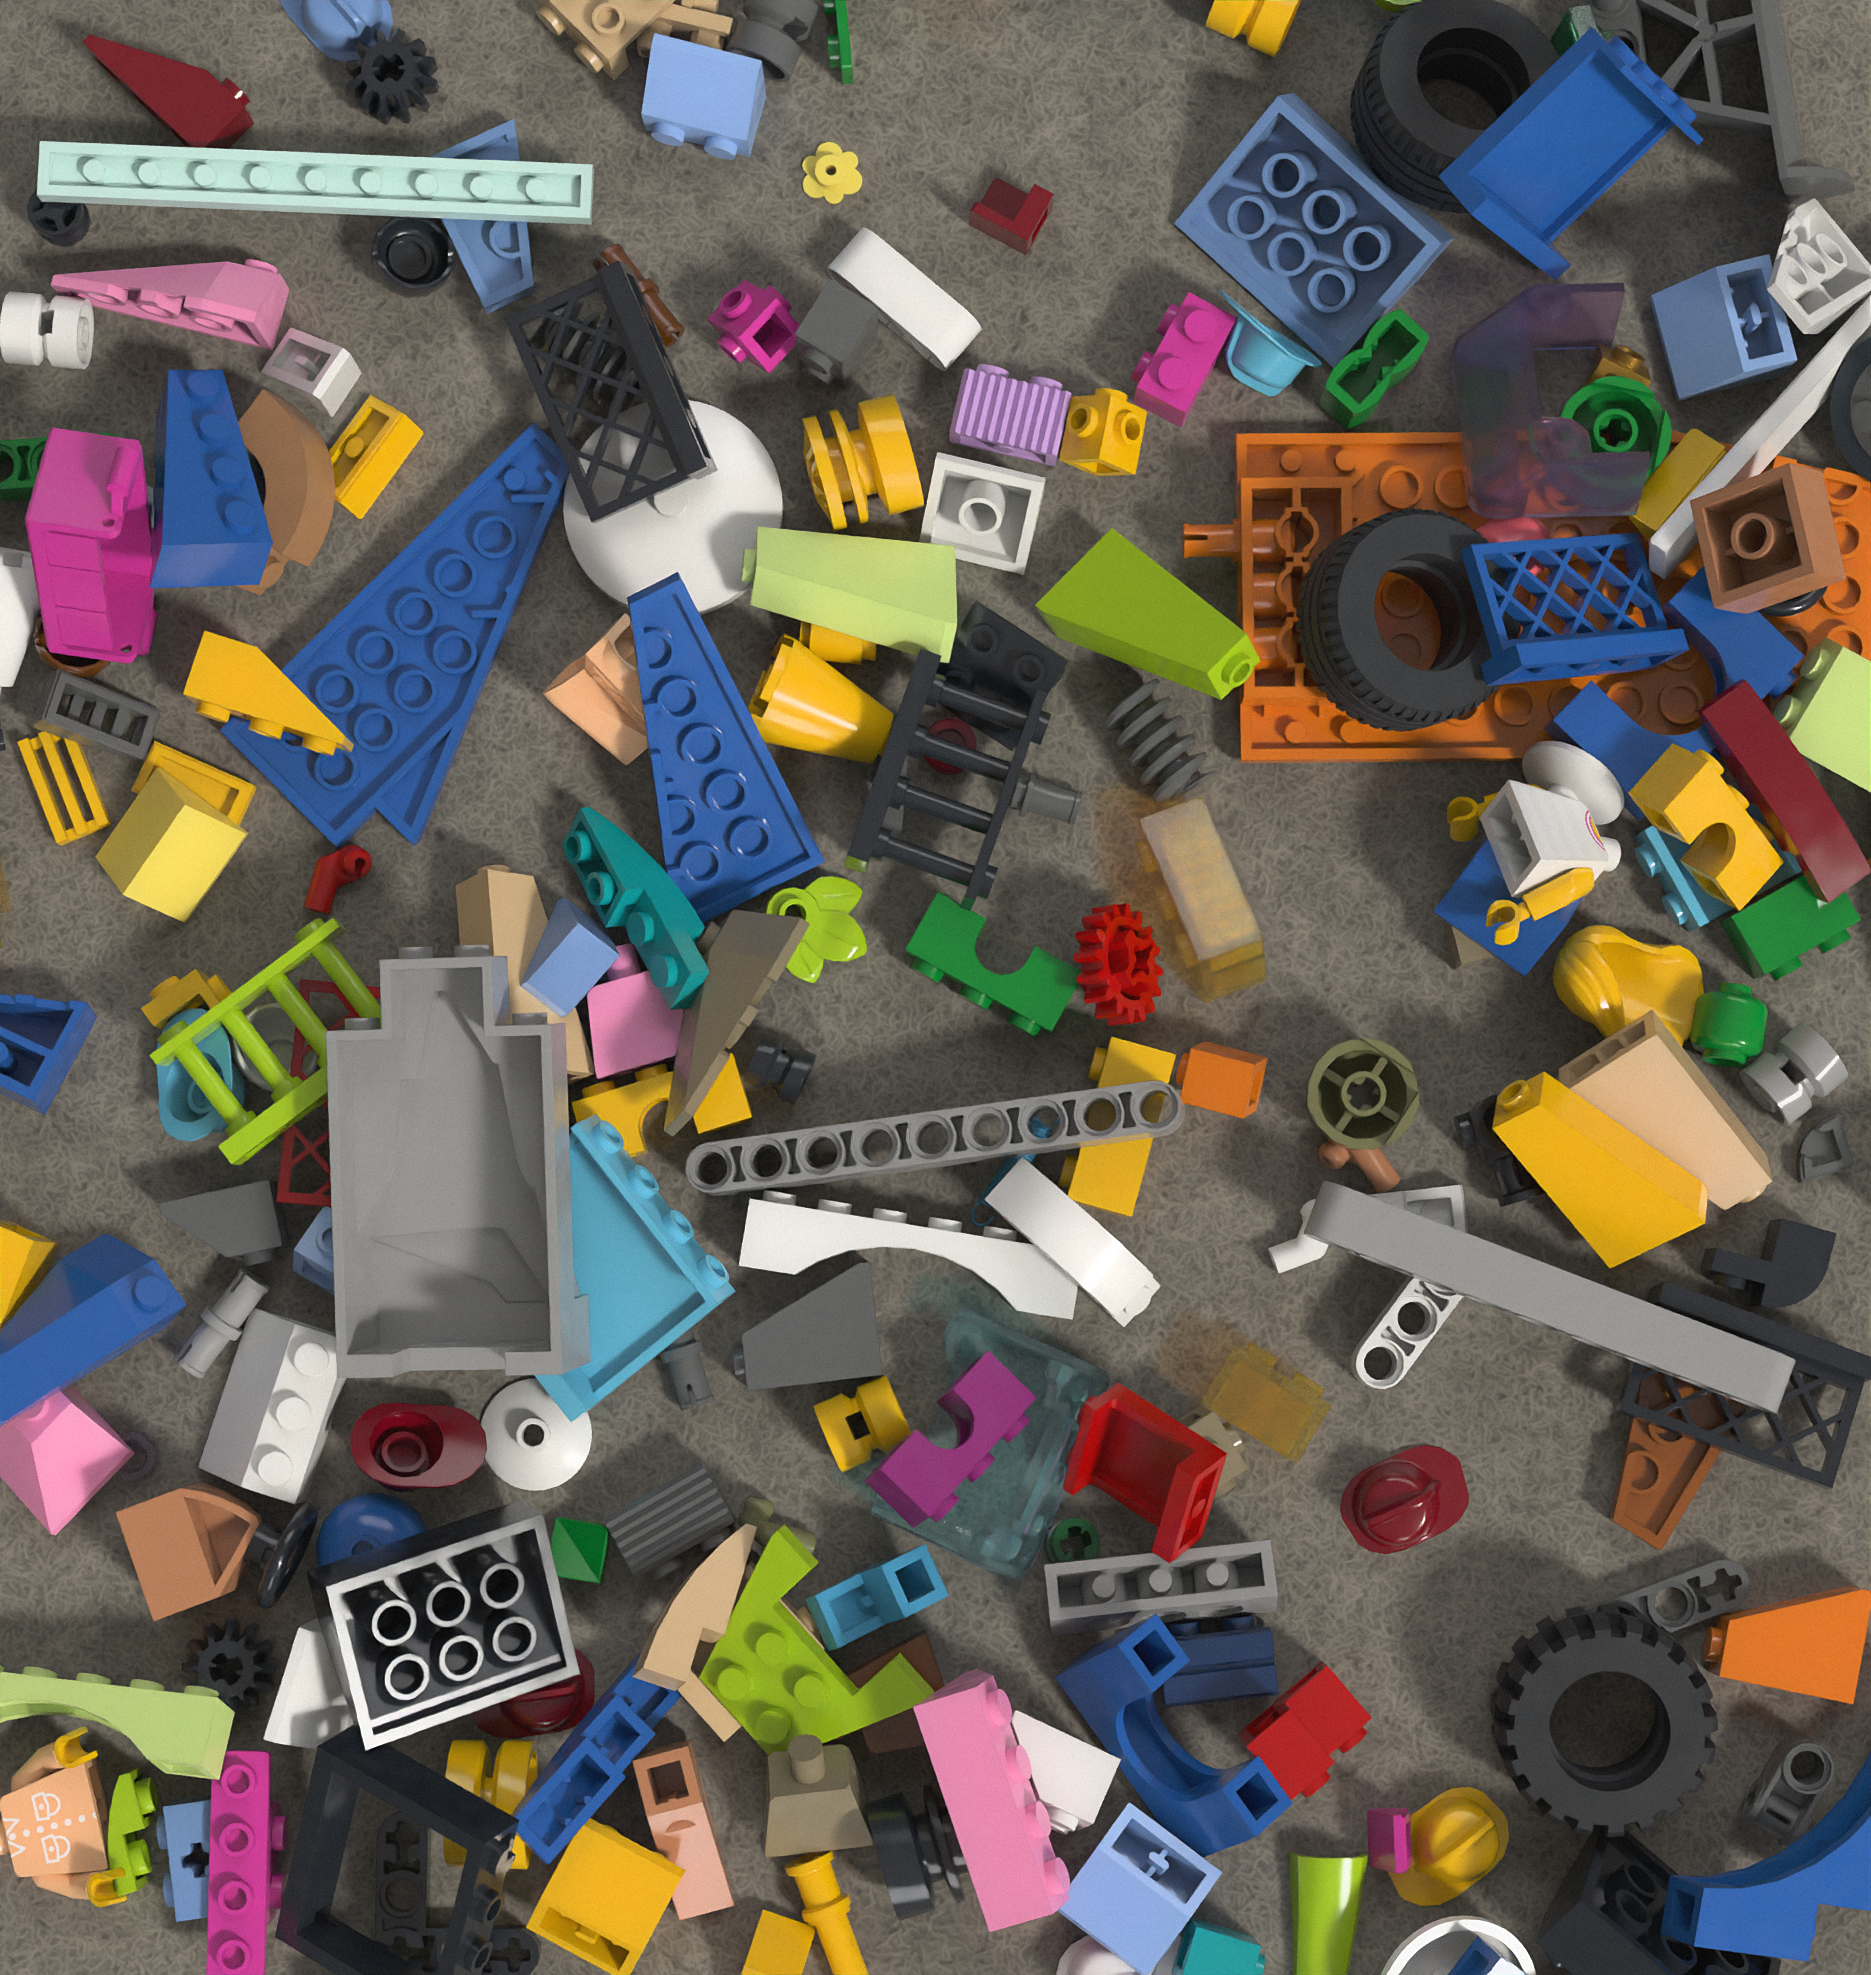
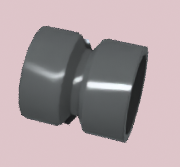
M746 0L743 6V13L747 20H740L736 23L725 51L761 60L764 78L775 82H787L790 80L801 54V48L797 41H803L808 38L819 12L818 6L813 0Z

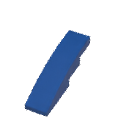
M641 1653L632 1660L573 1730L511 1814L519 1819L516 1835L544 1864L551 1863L626 1778L622 1772L655 1736L652 1729L682 1696L678 1690L673 1691L632 1677Z

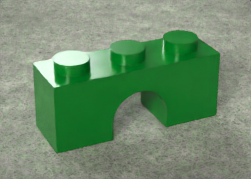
M937 892L905 949V955L914 959L909 968L939 984L943 976L959 984L962 988L958 995L985 1011L988 1010L991 1003L1010 1013L1006 1022L1031 1037L1036 1038L1040 1030L1050 1035L1079 984L1076 977L1081 971L1037 946L1034 947L1027 962L1018 971L1005 975L988 971L981 965L975 952V944L986 925V918L972 910L968 911L960 908L961 904Z

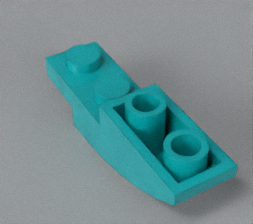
M580 808L561 846L567 861L573 866L580 879L589 902L594 905L605 928L625 926L630 941L637 948L650 972L654 985L659 989L670 1010L689 1008L710 972L695 946L705 926L675 882L638 843L592 808Z

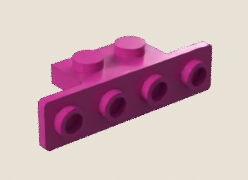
M226 1750L220 1779H211L206 1975H266L267 1924L276 1917L277 1909H281L287 1884L286 1874H278V1851L286 1850L289 1831L288 1817L279 1816V1801H270L271 1753L267 1750Z

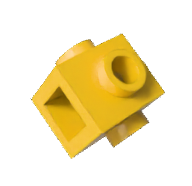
M1098 388L1095 390L1094 395L1071 397L1059 461L1095 476L1135 475L1147 411L1127 402V394L1114 389Z

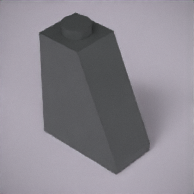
M870 1262L859 1263L741 1334L743 1346L733 1347L736 1380L746 1379L747 1390L750 1391L883 1375Z

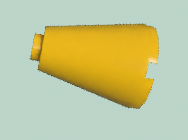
M784 633L771 656L776 658L774 664H770L766 671L763 670L747 707L764 742L872 764L877 755L882 757L893 727L891 724L894 714L798 640Z

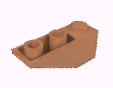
M692 1738L640 1752L632 1762L657 1851L670 1862L686 1870L672 1895L679 1921L734 1906Z

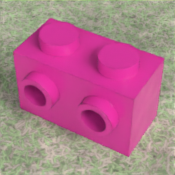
M1188 292L1181 307L1171 303L1156 333L1164 336L1155 354L1145 351L1130 380L1138 384L1133 403L1181 428L1227 345L1237 317Z

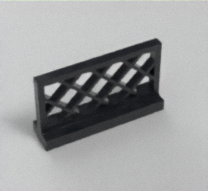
M619 260L599 269L600 274L504 318L592 523L602 521L694 478L699 480L718 471L633 270L630 266ZM596 291H600L607 308L599 331L572 321L580 299ZM567 305L563 317L551 313ZM543 316L560 322L549 354L531 347L523 325ZM612 323L620 339L608 335ZM570 327L596 337L585 368L559 358ZM605 341L623 347L629 359L621 382L594 372ZM536 356L547 360L543 372ZM556 364L582 373L571 405L554 399L548 387ZM634 373L642 390L630 386ZM592 378L618 388L607 419L580 409ZM627 392L645 398L651 410L643 433L616 423ZM557 406L568 410L565 422H563ZM578 415L604 424L593 456L576 450L570 438ZM656 424L663 441L652 437ZM613 429L640 439L629 470L602 460ZM649 443L668 450L676 472L657 481L638 474ZM579 457L590 461L587 473H585ZM599 466L626 476L619 497L602 506H599L592 489ZM635 480L648 484L631 492Z
M1667 1281L1651 1287L1646 1302L1796 1360L1789 1378L1794 1390L1784 1394L1781 1403L1798 1395L1813 1426L1788 1437L1777 1414L1755 1408L1735 1418L1724 1396L1703 1388L1682 1398L1670 1375L1654 1369L1644 1372L1645 1366L1631 1361L1615 1412L1821 1488L1832 1489L1864 1382L1871 1380V1357ZM1658 1373L1672 1404L1657 1411L1635 1404L1634 1400L1641 1380ZM1799 1374L1815 1380L1804 1385ZM1822 1383L1845 1390L1839 1413L1825 1420H1822L1808 1390ZM1711 1393L1725 1423L1708 1431L1695 1425L1685 1404ZM1676 1409L1681 1420L1664 1414ZM1763 1412L1778 1443L1759 1450L1749 1446L1738 1424ZM1835 1423L1831 1437L1826 1427ZM1729 1429L1734 1440L1721 1436L1719 1433ZM1816 1432L1827 1452L1821 1472L1802 1466L1792 1443ZM1782 1448L1787 1460L1771 1453Z

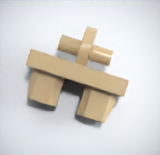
M676 0L637 37L638 55L650 58L654 33L724 51L732 34L733 18L716 14L719 0Z

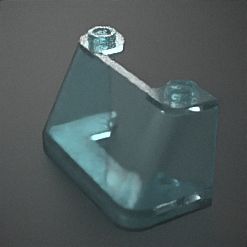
M961 1306L957 1317L946 1327L942 1340L946 1359L949 1363L956 1366L947 1389L973 1361L986 1351H989L1037 1397L1024 1412L1030 1418V1421L1009 1443H1006L1002 1438L999 1439L989 1451L995 1458L993 1463L973 1483L965 1478L953 1492L960 1499L939 1522L935 1523L931 1518H928L912 1528L875 1491V1503L870 1515L978 1567L1012 1578H1020L1033 1565L1045 1539L1046 1532L1049 1530L1064 1496L1065 1490H1063V1485L1068 1468L1065 1466V1459L1077 1438L1080 1427L1076 1422L1077 1415L1087 1399L1093 1395L1100 1396L1109 1389V1374L1105 1370ZM939 1406L925 1437L937 1447L953 1449L957 1440L956 1426L949 1414Z

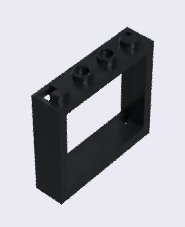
M354 1725L317 1746L275 1938L336 1975H430L330 1915L360 1787L467 1849L437 1975H481L482 1968L489 1960L493 1949V1944L489 1941L493 1924L500 1914L505 1901V1896L501 1892L506 1872L511 1867L516 1856L512 1852L519 1819L386 1743L368 1750L363 1749Z

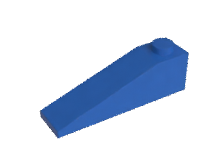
M105 1233L60 1259L0 1331V1427L167 1327L181 1312L186 1303L154 1258Z

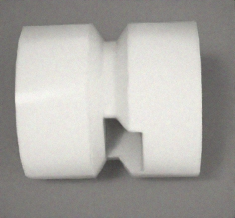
M9 292L5 296L0 316V347L2 357L6 363L39 366L44 358H47L53 367L83 370L87 368L92 355L94 315L88 298L56 295L50 303H47L41 294Z

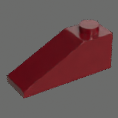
M91 34L82 42L92 58L185 147L229 149L254 124L245 108L250 102L249 98L227 77L220 83L206 69Z

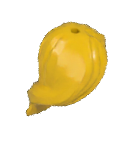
M1593 925L1577 931L1567 939L1557 955L1553 968V984L1559 999L1571 1013L1586 1022L1594 1024L1605 1039L1650 1010L1656 1013L1681 1047L1684 1041L1689 1039L1696 1000L1700 995L1704 994L1702 970L1698 959L1688 949L1677 944L1655 945L1642 943L1628 937L1612 926Z

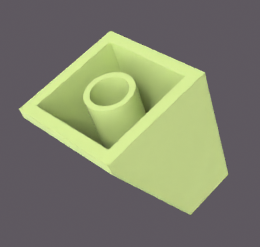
M1824 637L1820 646L1812 648L1806 655L1801 665V678L1791 695L1785 696L1778 703L1773 716L1800 754L1871 792V661Z

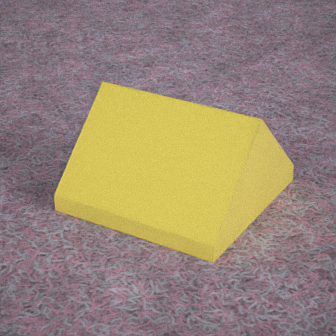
M156 768L96 855V859L122 895L179 921L186 922L244 841L248 832L163 769Z

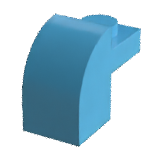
M923 1544L839 1580L840 1582L806 1598L805 1601L827 1650L831 1651L883 1625L904 1619L949 1595L926 1544Z

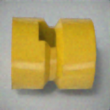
M1214 0L1205 27L1232 39L1243 34L1246 36L1247 46L1275 58L1291 27L1301 0Z
M886 1374L857 1386L855 1397L849 1398L840 1393L813 1405L825 1438L842 1473L871 1461L872 1450L878 1448L886 1454L891 1452L903 1438L911 1433ZM861 1411L871 1434L856 1439L847 1417Z

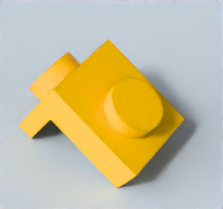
M194 969L181 980L177 976H173L156 986L149 993L152 1001L143 1006L141 1010L154 1027L163 1030L175 1015L187 1009H196L204 1002L212 1009L232 994V992L217 974L209 979L205 973Z

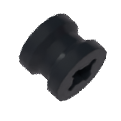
M37 189L29 198L27 205L28 219L43 239L50 244L59 247L73 246L80 242L88 233L91 219L89 210L84 203L42 202L37 196ZM67 211H69L70 214H69V216H68V218H67V220H66V224H65L64 218H65V216H66Z

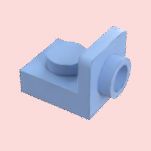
M325 1206L294 1248L292 1271L334 1295L332 1208Z

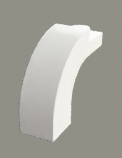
M1023 1157L985 1198L1010 1225L1058 1265L1123 1327L1148 1306L1151 1297L1161 1287L1153 1278V1274L1119 1241Z

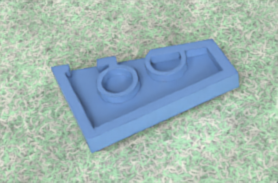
M512 119L430 156V158L520 161L515 120ZM440 218L486 314L536 292L528 222Z

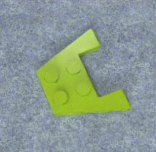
M785 1524L771 1536L730 1616L725 1635L717 1641L699 1676L768 1755L773 1752L788 1750L790 1742L795 1737L804 1734L818 1737L823 1744L913 1708V1706L934 1693V1690L901 1653L895 1656L861 1688H857L780 1602V1598L819 1563Z

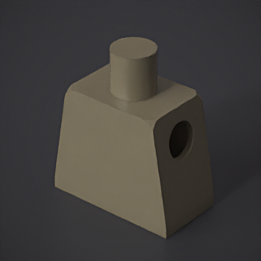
M804 1734L795 1737L790 1742L788 1750L773 1752L767 1756L763 1797L766 1858L873 1846V1837L866 1810V1803L870 1802L869 1794L849 1747L842 1744L822 1746V1742L818 1737Z

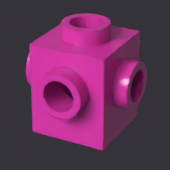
M743 280L736 288L728 291L720 300L718 308L707 318L721 335L716 340L717 345L729 358L737 364H740L745 359L767 373H770L796 345L794 334L800 326L789 313L792 309L791 305L776 289L768 285L762 290L746 280Z

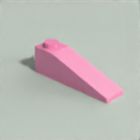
M247 259L245 265L226 261L53 275L51 286L60 296L88 298L92 307L272 351L289 293V287L281 274H277L278 269L276 267L253 259Z

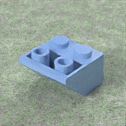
M1769 254L1714 267L1650 296V303L1677 402L1782 377L1798 360L1785 311L1767 290L1773 269Z
M1129 1802L1071 1882L1068 1892L1070 1899L1057 1911L1140 1975H1149L1192 1917L1222 1872Z

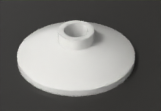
M1540 741L1532 745L1524 755L1522 767L1528 783L1536 784L1546 791L1581 801L1588 807L1595 825L1614 821L1623 810L1624 794L1619 782L1606 766L1584 750L1564 742Z
M537 1378L515 1382L500 1391L488 1405L481 1422V1426L486 1433L487 1452L485 1459L488 1465L503 1481L524 1490H546L566 1482L582 1467L591 1447L592 1427L588 1412L570 1422ZM530 1424H537L544 1431V1439L538 1446L529 1445L524 1439V1431Z

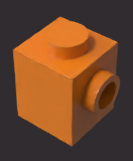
M1204 1041L1192 1047L1190 1053L1185 1052L1181 1057L1176 1075V1084L1183 1086L1180 1097L1185 1104L1244 1119L1257 1111L1268 1057Z

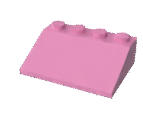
M977 1668L967 1671L913 1706L989 1932L1054 1914L1070 1899L1068 1895L1070 1878L1062 1859L1055 1857L1049 1839L1051 1824L1048 1812L1043 1803L1035 1799L1029 1781L1032 1771L1028 1754L1023 1746L1017 1745L1011 1729L1012 1709L1009 1699L1002 1689L997 1688L993 1675Z

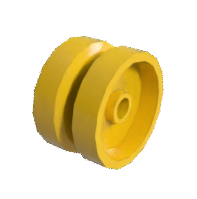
M454 1739L448 1754L445 1778L511 1815L538 1777L535 1741L506 1740L497 1751L492 1776L491 1754L483 1739ZM516 1835L512 1852L516 1856L509 1869H528L531 1865L533 1851ZM443 1836L444 1858L447 1867L463 1868L467 1849Z

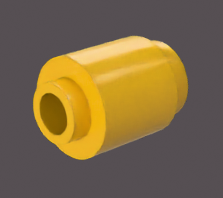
M801 621L799 642L824 661L858 665L862 664V659L876 661L877 643Z

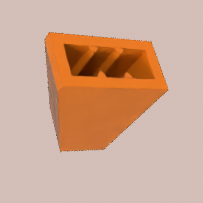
M1845 1586L1720 1615L1717 1619L1716 1628L1709 1627L1704 1638L1703 1660L1710 1662L1708 1672L1723 1678L1854 1704L1871 1610V1591L1854 1586Z

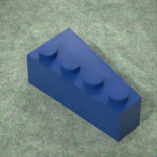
M168 370L156 413L154 459L156 475L153 489L154 527L151 534V551L153 553L149 588L259 585L273 540L223 370Z

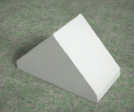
M291 327L261 371L266 377L331 418L362 374L351 354L344 348Z

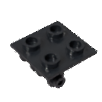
M976 600L955 634L949 663L939 662L936 673L946 676L945 682L1028 711L1036 690L1045 692L1048 695L1052 687L1054 688L1061 679L1069 660ZM942 705L1009 750L1013 751L1016 747L1021 732Z

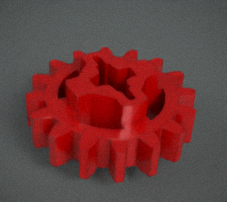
M1128 903L1092 908V914L1083 916L1081 919L1085 931L1075 933V938L1080 944V952L1073 954V960L1081 964L1082 972L1077 975L1076 980L1086 992L1083 1000L1086 1004L1096 1003L1095 1017L1097 1019L1106 1018L1109 1026L1143 1022L1146 1020L1145 1014L1154 1013L1156 1010L1152 998L1159 997L1162 993L1157 985L1159 981L1157 976L1163 975V969L1155 963V957L1160 953V948L1156 946L1151 937L1153 929L1151 926H1141L1142 913L1140 911L1131 912Z

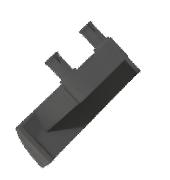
M1585 0L1589 29L1593 27L1607 42L1617 35L1630 49L1634 50V54H1637L1649 68L1650 62L1642 14L1693 39L1661 79L1674 93L1676 92L1680 95L1705 65L1710 102L1681 97L1698 116L1692 123L1773 139L1779 179L1789 205L1806 203L1813 198L1820 200L1855 191L1854 180L1847 172L1829 167L1806 166L1780 0H1751L1753 14L1719 21L1712 24L1709 0H1694L1697 17L1665 0ZM1755 40L1758 41L1769 114L1725 105L1717 49Z

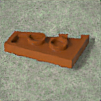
M1645 1366L1644 1372L1651 1368ZM1658 1373L1641 1380L1635 1404L1654 1411L1672 1404ZM1672 1377L1682 1398L1703 1389ZM1711 1393L1685 1404L1697 1427L1709 1431L1725 1423ZM1725 1397L1735 1418L1745 1413L1748 1408L1746 1405ZM1676 1409L1664 1414L1681 1420ZM1631 1418L1609 1520L1654 1549L1661 1551L1721 1450ZM1727 1429L1719 1433V1435L1729 1438L1731 1433Z

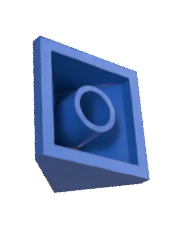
M1486 836L1435 907L1433 913L1519 975L1525 977L1568 924L1583 897L1536 921L1532 917L1521 921L1519 934L1514 942L1508 945L1496 944L1494 942L1495 931L1506 922H1498L1493 926L1486 927V916L1490 905L1498 900H1509L1517 905L1523 902L1522 898L1511 897Z

